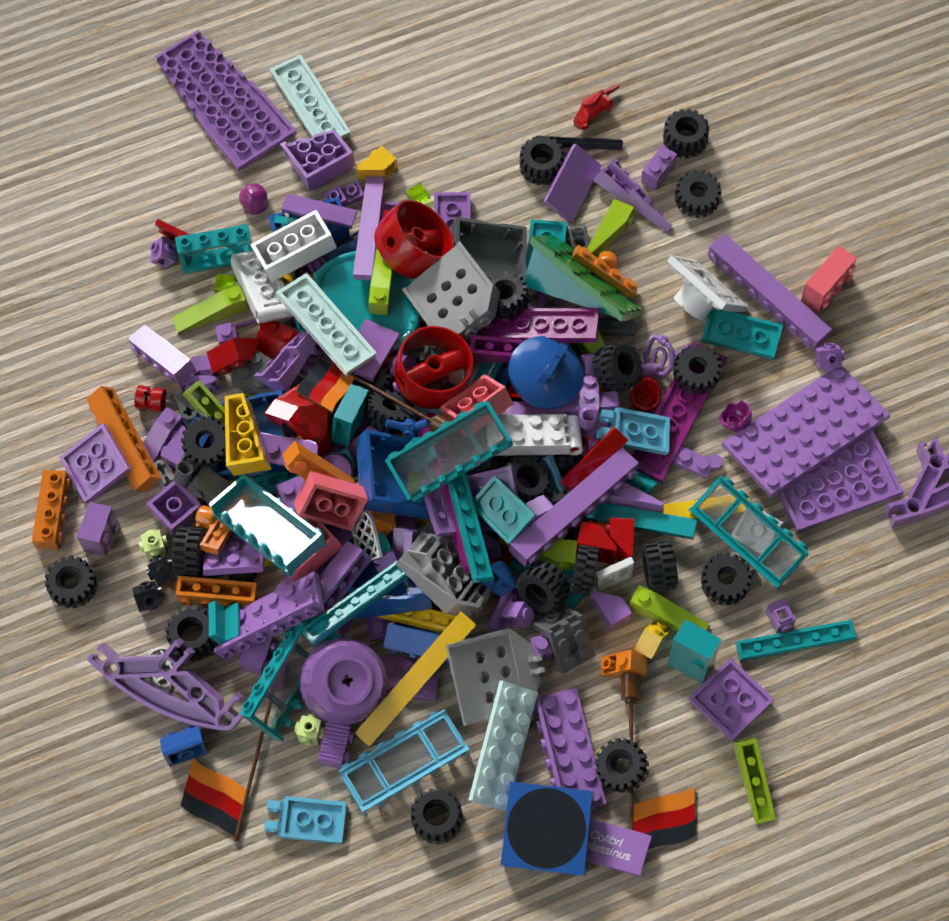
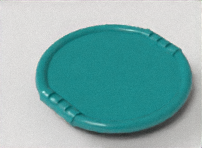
M356 251L344 253L329 260L314 273L312 280L357 331H359L363 322L367 319L399 333L400 337L390 353L398 350L404 340L412 332L419 329L422 316L402 290L415 279L407 278L393 269L388 316L369 314L371 280L353 279Z

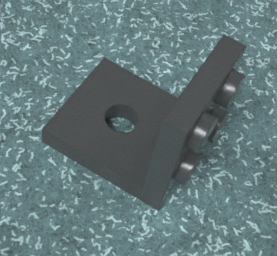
M561 604L554 613L552 612L549 615L538 613L534 616L529 627L549 639L560 673L565 674L596 656L582 614ZM575 642V648L569 651L570 645Z

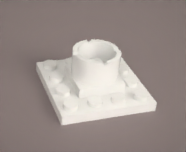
M673 255L667 260L671 264L670 268L675 273H681L684 276L682 281L685 284L675 295L674 299L681 307L684 306V310L693 317L704 320L713 308L723 311H734L736 313H745L749 308L698 261Z

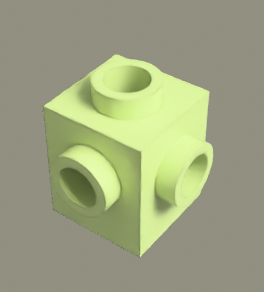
M160 529L148 530L145 534H141L140 550L142 554H146L148 560L157 555L161 557L167 556L166 547L169 546L166 535L162 536Z
M311 714L307 716L302 715L301 720L296 722L294 733H297L298 741L302 744L318 745L320 739H323L325 727H323L322 720L317 716Z

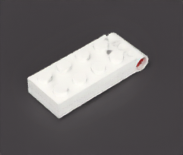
M254 251L233 254L231 256V266L258 324L294 317L276 296V292L285 287L281 278L271 282Z
M498 415V418L512 439L513 446L496 456L579 455L583 451L581 429L578 416ZM493 420L485 425L487 448L504 439Z

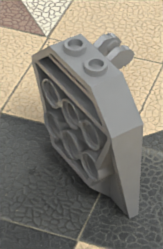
M460 241L406 288L402 289L428 326L448 328L459 334L465 341L471 335H476L479 330L487 326L495 318L500 297V291Z
M431 523L425 526L423 531L396 563L445 614L457 616L462 611L470 618L472 613L477 614L483 608L482 604L490 598L489 593L491 590L482 582L473 583L471 575L463 570L453 539L449 536L436 537Z
M511 629L499 630L446 645L463 725L490 719L499 681H506L537 692L541 684L540 673L546 672V667L537 668L536 662L544 659L543 654L535 655L532 644ZM497 648L499 649V656L496 654ZM476 654L478 655V662L475 660ZM501 668H502L503 671H504V675H503V676L501 675ZM480 674H482V676H483L482 682L480 681V678H479ZM485 693H486V695H487V701H486V702H485V700H484V695H485Z

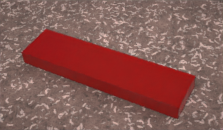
M613 426L562 478L561 484L571 492L628 442V438Z

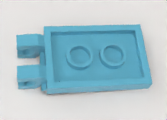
M618 407L614 411L602 409L601 413H599L597 421L610 423V428L601 427L600 431H597L596 439L601 440L615 426L628 438V442L623 447L662 455L669 453L670 417Z
M285 796V799H282V801L268 800L267 812H280L279 822L265 820V832L278 833L277 836H280L282 839L342 844L347 802Z

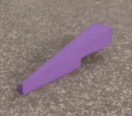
M617 158L601 169L592 179L618 199L634 207V210L667 232L673 226L662 217L663 213L661 211H656L653 208V201L640 185L629 177L630 173L627 170L623 171L618 166L620 161Z
M301 331L280 350V354L273 362L270 360L266 363L268 367L262 373L257 372L254 377L275 391L283 390L288 392L317 342L307 331L304 333Z

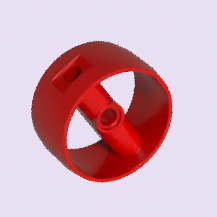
M404 200L393 207L380 221L374 232L376 247L385 262L396 272L410 279L418 278L454 248L453 236L445 221L429 206L415 200Z
M427 326L417 329L404 340L399 348L394 365V377L397 388L409 402L418 407L440 409L442 405L468 387L473 372V355L467 342L459 334L448 328ZM436 346L447 351L440 355H431L426 361L406 370L404 369L402 357L414 348ZM463 368L465 379L454 388L431 390L422 387Z

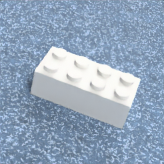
M317 210L250 244L271 282L337 248L330 231Z

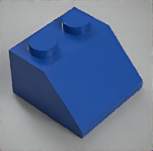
M188 726L182 732L168 733L164 738L160 739L162 753L169 767L208 754L199 726Z

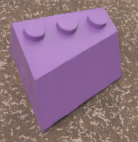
M336 130L315 134L312 138L305 140L299 138L296 139V142L289 144L286 142L280 143L291 167L309 191L356 166L353 152Z

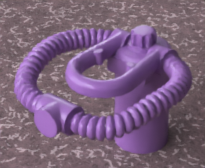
M654 334L648 340L643 354L644 364L641 365L643 368L642 378H663L672 372L676 357L674 348L669 343L667 336ZM655 340H657L658 343L666 347L670 354V362L667 369L664 372H662V370L668 358V354L665 348H655L652 354L651 361L649 362L648 359L650 353L649 351L651 350ZM661 351L663 359L658 366L655 364V360L658 359L657 353Z

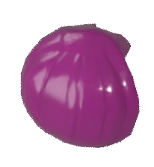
M247 184L240 191L239 202L247 213L257 215L264 212L268 207L267 191L260 184Z
M742 400L738 403H728L719 417L722 426L734 432L749 427L753 418L750 405Z

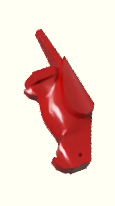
M619 84L604 91L602 89L583 99L580 109L573 120L574 126L580 130L588 129L589 121L599 117L604 111L610 112L613 108V102L609 95L620 88Z

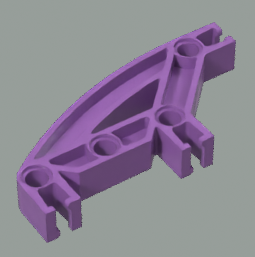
M938 438L933 439L930 446L927 447L928 450L933 452L931 456L925 448L927 443H919L916 453L923 469L907 499L888 503L885 509L887 517L891 516L890 513L902 512V515L898 517L896 514L892 515L889 523L891 528L923 520L949 509V482L935 488L940 477L949 475V453L947 456L944 455ZM932 464H937L939 468L933 467ZM912 507L917 512H911L909 508Z
M182 639L175 640L164 654L122 657L107 643L99 644L96 650L101 651L108 660L106 662L98 658L99 655L97 653H92L86 659L124 693L148 708L170 718L199 727L224 731L236 727L244 719L243 716L233 709L236 702H239L244 697L241 693L235 694L224 706V698L193 669H182L195 653L192 648L188 647L180 659L174 655L175 651L185 643ZM167 660L172 662L173 667L171 670L166 667ZM112 663L117 665L116 673L111 669ZM163 676L184 696L158 685L147 677ZM196 687H199L202 690L201 697L196 695ZM226 714L232 718L231 724L226 723L224 719Z

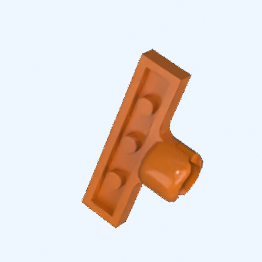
M577 245L573 251L572 259L591 270L629 298L633 299L635 297L638 285L632 279H627L617 269L618 258L614 253L605 251L601 252L599 257H596L587 248Z
M243 495L226 510L228 514L237 521V512L241 511L240 508L242 506L246 507V503L251 502L250 497ZM204 505L198 509L195 518L198 528L208 530L200 543V550L219 555L233 531L214 517L209 506Z

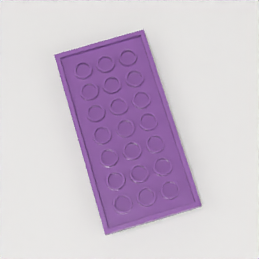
M839 367L834 371H829L751 422L750 426L746 429L738 431L724 440L722 447L772 498L888 420L890 413L843 367Z

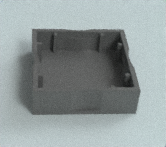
M462 217L455 218L450 227L454 247L460 241L488 277L492 275L497 277L496 273L504 275V272H509V275L514 272L517 276L520 275L522 279H525L527 272L525 260L527 227L503 223L493 224ZM506 294L501 296L499 299L505 300L510 298L512 295Z

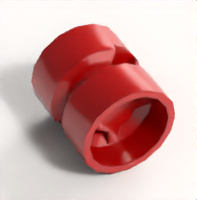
M138 385L134 398L135 409L147 410L150 408L154 412H163L166 404V389L154 387L151 390L149 386Z

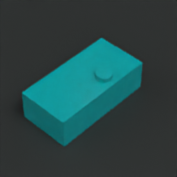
M685 619L673 640L667 665L703 684L714 665L722 639Z

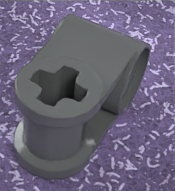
M586 223L573 227L567 225L570 247L575 249L577 245H580L581 247L588 248Z
M184 392L174 394L186 426L188 423L191 424L194 417H200L198 411L182 395Z
M185 452L177 464L174 481L179 486L189 485L196 473L201 469V466L193 463L185 455Z

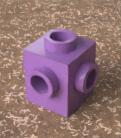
M162 236L151 243V263L167 268L176 262L178 254L176 242Z
M825 343L824 346L815 347L816 366L820 370L834 371L842 367V361H845L844 350H841L835 343Z

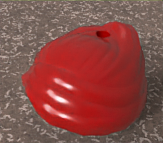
M650 377L641 378L639 383L631 390V402L636 409L642 412H650L656 409L661 402L660 387Z

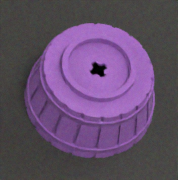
M337 638L320 644L319 647H316L308 655L300 673V691L306 706L319 719L334 724L352 725L365 720L380 705L386 691V672L381 659L368 645L355 639ZM344 675H348L349 678H353V681L350 682L349 687H347L346 684L341 683V680L344 679Z

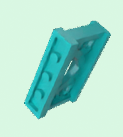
M248 224L175 238L184 275L231 266V256L233 254L253 251L250 245L253 242Z

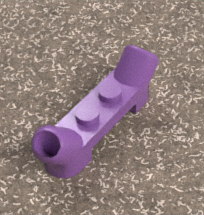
M583 353L580 357L584 379L579 392L578 422L584 429L594 428L599 419V384L597 378L594 377L593 373L595 372L592 369V365H594L592 361L595 355L590 353Z

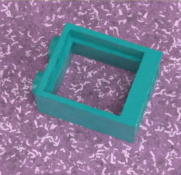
M350 384L333 417L332 442L346 447L350 446L364 418L369 390Z

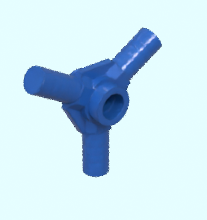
M387 419L385 426L402 431L403 436L406 438L417 437L416 434L422 428L430 426L431 422L429 419L418 422L413 419H406L405 422Z

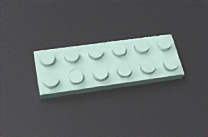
M301 54L270 69V74L311 138L315 134L336 130L342 139L351 136V131Z
M307 273L276 292L279 300L345 376L376 357V351Z
M499 681L469 801L501 811H507L510 781L515 782L538 692L506 681Z

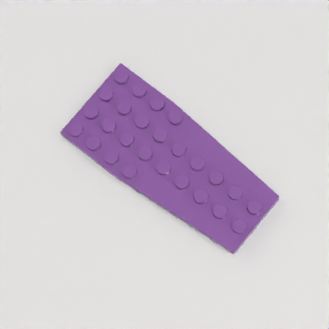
M199 30L156 56L157 63L207 135L238 172L278 147L280 143L287 141L297 134L296 129L271 100L252 81H249L241 70L238 71L234 64L227 60L222 52L212 45L209 39H205Z

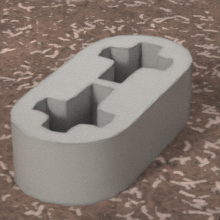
M158 460L154 464L162 477L158 483L163 490L167 487L166 480L169 479L170 483H172L175 475L166 461ZM162 466V468H164V471L166 473L165 475H162L161 471H159V467Z

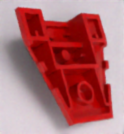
M297 385L276 398L264 412V415L277 426L286 423L301 438L314 441L318 446L317 455L322 456L333 450L335 443L331 441L333 417L342 399L335 406L333 413H330L297 394L299 387Z

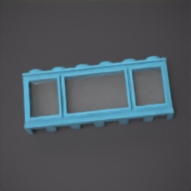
M445 709L431 713L427 720L423 722L422 720L417 721L408 731L398 732L394 739L389 742L383 741L372 752L366 751L359 756L358 760L353 763L349 761L341 766V770H339L340 777L364 817L368 815V810L376 805L378 808L383 806L385 800L393 795L396 797L402 795L403 790L410 785L414 787L421 783L420 780L427 775H436L438 769L444 765H453L456 762V758L465 754L466 757L470 755V749L465 744Z

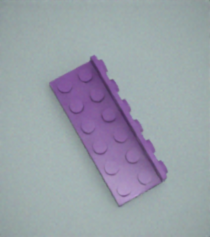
M313 571L241 608V635L222 645L219 644L218 647L214 648V652L225 660L230 659L323 612L324 605L319 575Z
M577 688L538 696L537 694L533 713H537V731L542 732L543 739L540 740L543 752H547L548 759H545L548 771H552L553 778H550L551 786L594 791L593 809L606 806L607 802L602 783L598 778L599 775L595 772V769H597V766L594 765L595 756Z

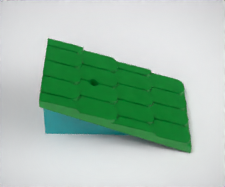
M554 235L531 237L530 244L534 249L524 279L528 288L587 308H599L601 313L616 317L620 322L641 318L643 311H641L642 308L591 270L572 259L573 248Z

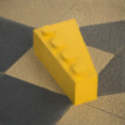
M244 393L225 396L226 467L234 476L271 470L251 403Z

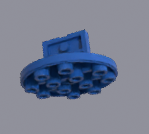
M546 336L532 337L523 341L515 349L509 361V378L514 390L524 401L542 409L561 408L573 401L582 388L584 373L581 361L575 351L566 343L547 338Z

